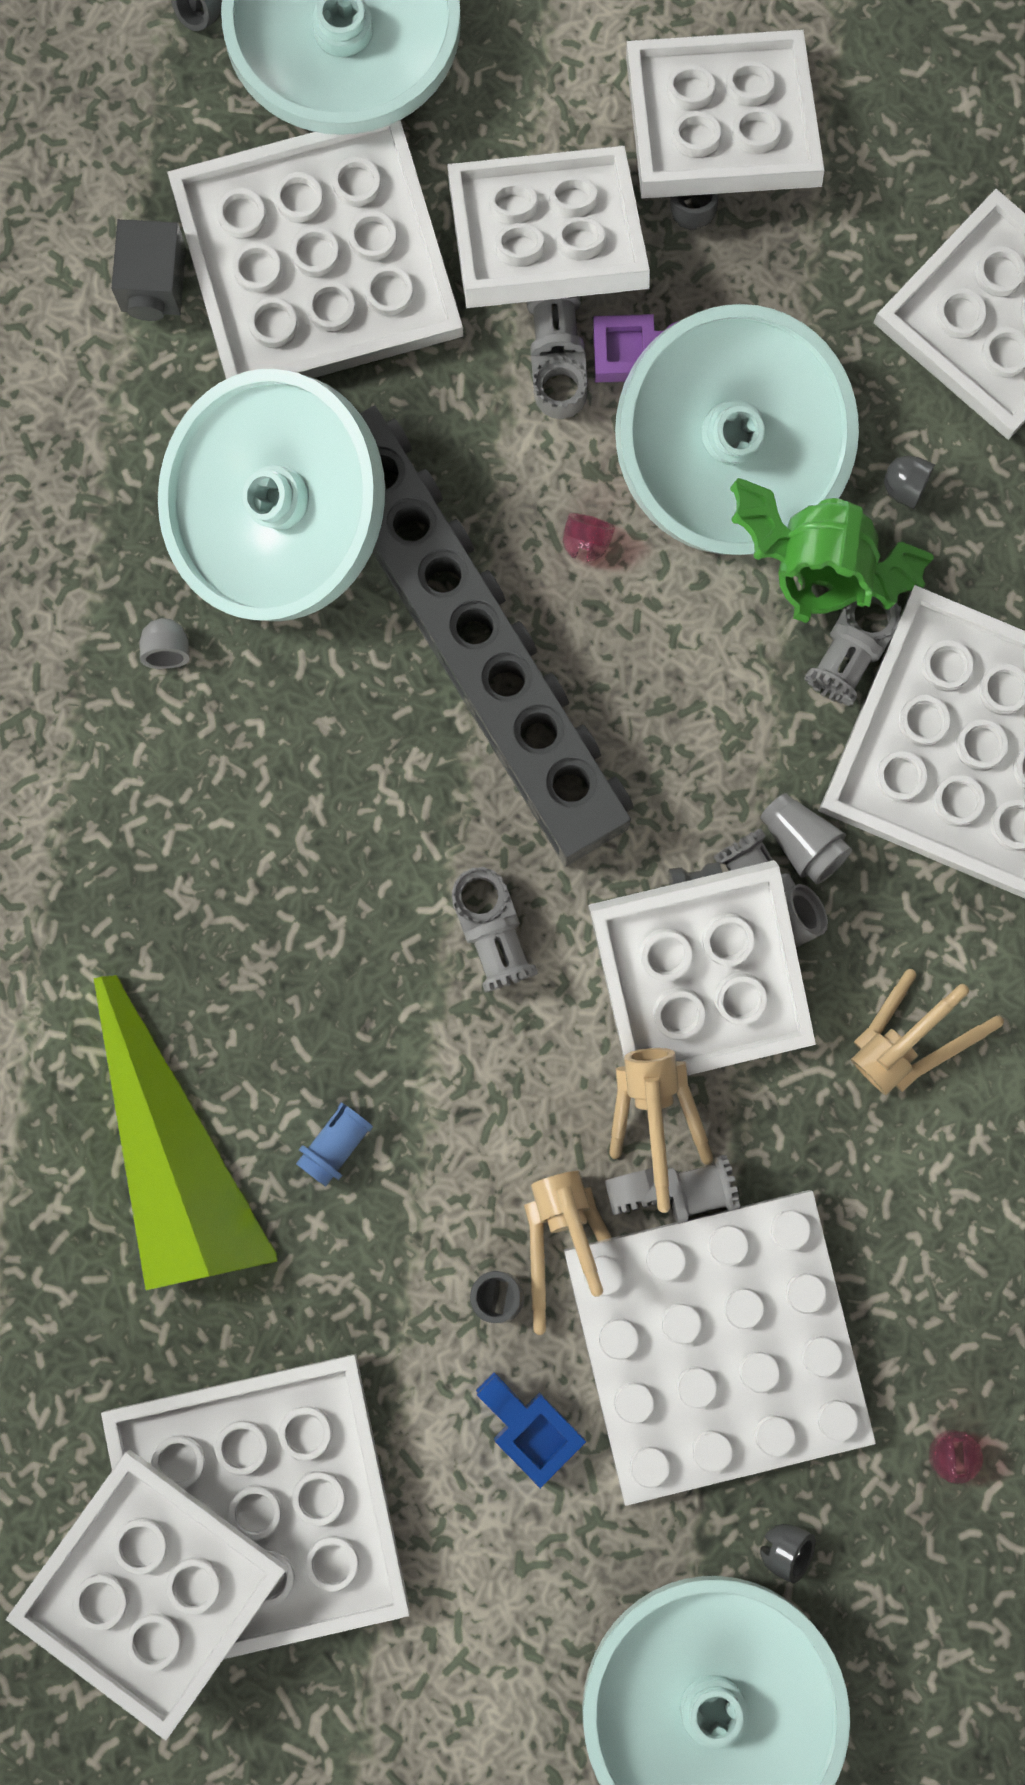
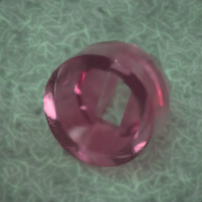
M569 513L562 540L565 551L575 559L579 549L582 548L587 550L586 562L598 560L606 553L610 546L615 527L593 516Z
M947 1430L937 1435L930 1445V1465L936 1474L938 1473L939 1477L947 1482L954 1484L969 1482L978 1475L982 1468L983 1452L981 1446L968 1433L958 1432L960 1430ZM963 1441L965 1472L963 1474H956V1457L953 1442Z

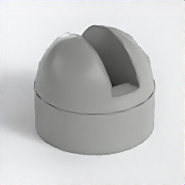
M159 618L153 620L142 630L139 648L140 662L143 665L154 669L181 667L188 663L190 659L188 636L182 626L173 619Z

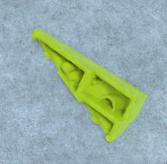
M112 975L93 978L145 1290L278 1262L276 1250L255 1218L249 1203L232 1178L214 1142L155 1044L145 1022L139 1016L124 990L119 977Z

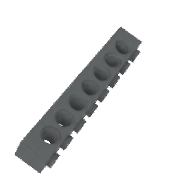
M373 405L360 414L376 441L383 471L391 472L397 477L395 484L385 489L383 520L373 554L564 867L627 831L631 822L627 812L634 808L633 803L618 778L614 776L607 780L600 770L595 759L601 756V752L586 726L582 724L575 728L563 710V707L569 705V700L557 678L551 672L542 676L531 658V656L537 653V649L524 625L520 621L511 625L499 605L506 602L494 576L489 570L479 574L468 554L474 551V547L465 529L457 519L448 523L437 506L438 503L443 501V497L431 474L425 468L417 472L406 454L412 451V447L402 427L395 418L386 422L376 405ZM408 521H419L429 528L427 534L417 541H406L396 533L399 527ZM439 571L452 572L461 580L455 589L445 593L434 591L428 586L427 582L433 574ZM478 621L486 624L492 630V634L488 640L481 644H469L459 637L460 629L469 622ZM503 672H511L522 679L524 686L519 693L506 697L495 693L489 684L496 675ZM542 723L554 731L556 739L546 748L535 749L523 741L521 734L529 725ZM564 775H575L586 783L588 793L578 801L568 802L556 795L553 785L557 779Z

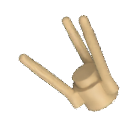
M907 969L870 1026L854 1041L860 1051L851 1058V1061L870 1083L885 1096L895 1086L903 1092L921 1075L1002 1027L1004 1024L1003 1018L1001 1016H994L911 1065L910 1063L918 1057L912 1047L953 1010L969 993V988L965 984L958 985L904 1036L901 1037L893 1029H890L882 1036L881 1033L916 979V971Z
M646 1048L626 1054L624 1057L625 1066L616 1068L618 1090L609 1154L613 1159H619L622 1155L631 1097L635 1098V1107L647 1110L657 1207L660 1212L666 1213L670 1210V1196L662 1109L673 1104V1095L677 1093L701 1161L705 1165H710L714 1159L688 1084L686 1062H676L675 1052L671 1049Z
M579 1171L557 1174L533 1183L531 1188L535 1201L524 1205L530 1227L533 1330L537 1335H543L546 1331L544 1223L548 1222L551 1233L570 1231L591 1294L595 1297L603 1294V1287L597 1272L598 1269L583 1225L588 1221L597 1241L612 1237L597 1210L591 1187L584 1188Z

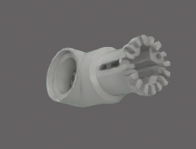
M580 296L527 302L529 313L534 315L536 340L532 342L530 347L534 398L538 408L551 418L565 419L573 417L582 410L587 399L588 378L585 345L583 339L578 337L576 310L581 305ZM553 321L558 322V330H554ZM566 375L575 381L578 390L570 399L556 401L549 398L544 392L543 387L546 381L553 376Z
M872 596L871 602L880 605L885 610L888 619L885 629L873 633L864 631L855 621L854 612L859 606L857 601L844 608L830 632V637L833 640L818 667L809 669L805 675V681L813 687V690L820 691L823 689L821 692L822 696L825 697L827 692L831 693L829 700L833 702L836 700L838 703L843 702L847 706L853 705L857 698V692L854 690L869 663L879 660L897 628L901 618V606L897 602L887 610L883 607L880 600ZM844 657H848L849 662L843 673H839L838 668Z
M761 828L741 838L738 844L735 842L732 846L726 847L713 856L716 862L725 864L729 871L773 860L762 842L766 835ZM783 873L781 877L795 946L797 948L823 935L827 930L828 919L826 910L816 893L808 886L802 884L795 885L789 873Z
M485 867L470 868L468 871L463 872L454 883L452 903L467 943H474L487 978L482 983L484 991L487 993L503 988L504 985L509 986L511 985L510 978L512 982L517 983L520 980L537 975L536 966L528 964L515 929L520 922L507 885H505L502 877L494 870ZM472 880H486L497 891V904L487 913H472L462 902V890ZM495 941L499 942L508 967L503 966Z
M726 1155L717 1156L714 1164L678 1173L673 1167L668 1168L670 1205L676 1223L687 1222L689 1216L726 1207L729 1211L740 1208L737 1186L729 1184V1182L735 1181L734 1175L728 1176L732 1174V1168ZM653 1168L605 1181L613 1215L630 1212L629 1205H631V1209L634 1211L639 1210L638 1203H642L644 1208L650 1207V1203L653 1206L657 1205Z

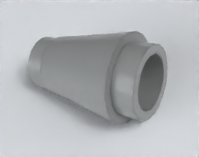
M787 793L777 797L760 817L768 826V830L801 878L809 876L816 884L822 883L837 871L852 852V848L844 841L846 837L844 832L797 800H793Z

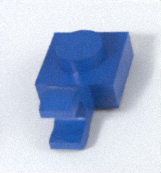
M495 1372L476 1389L477 1396L506 1424L494 1437V1441L539 1488L586 1443L585 1438L540 1392L525 1405Z

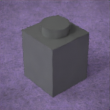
M117 219L111 289L121 312H127L130 316L145 321L160 320L164 317V314L181 315L186 245L178 223Z

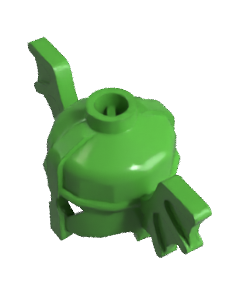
M737 478L730 487L736 498V511L731 520L734 524L744 527L751 535L754 542L755 552L753 556L755 559L760 560L761 558L771 557L780 561L779 585L785 598L794 606L793 619L807 623L811 618V614H825L840 610L855 601L862 608L864 606L869 607L872 596L880 600L883 607L889 610L898 601L897 598L900 593L912 591L914 585L921 588L925 586V581L923 580L924 569L934 559V556L907 543L898 542L891 549L884 562L878 563L880 559L878 551L879 537L872 520L863 513L861 506L838 498L825 499L819 502L818 505L807 506L793 515L789 520L788 526H785L778 513L774 493L770 489L742 478ZM794 576L798 578V582L801 585L799 591L794 581ZM815 584L826 586L830 591L817 598L811 589L812 585Z

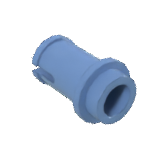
M342 1102L308 1148L303 1145L300 1147L299 1151L303 1155L296 1163V1165L325 1187L333 1177L339 1181L342 1175L338 1170L366 1133L370 1132L373 1128L368 1121Z

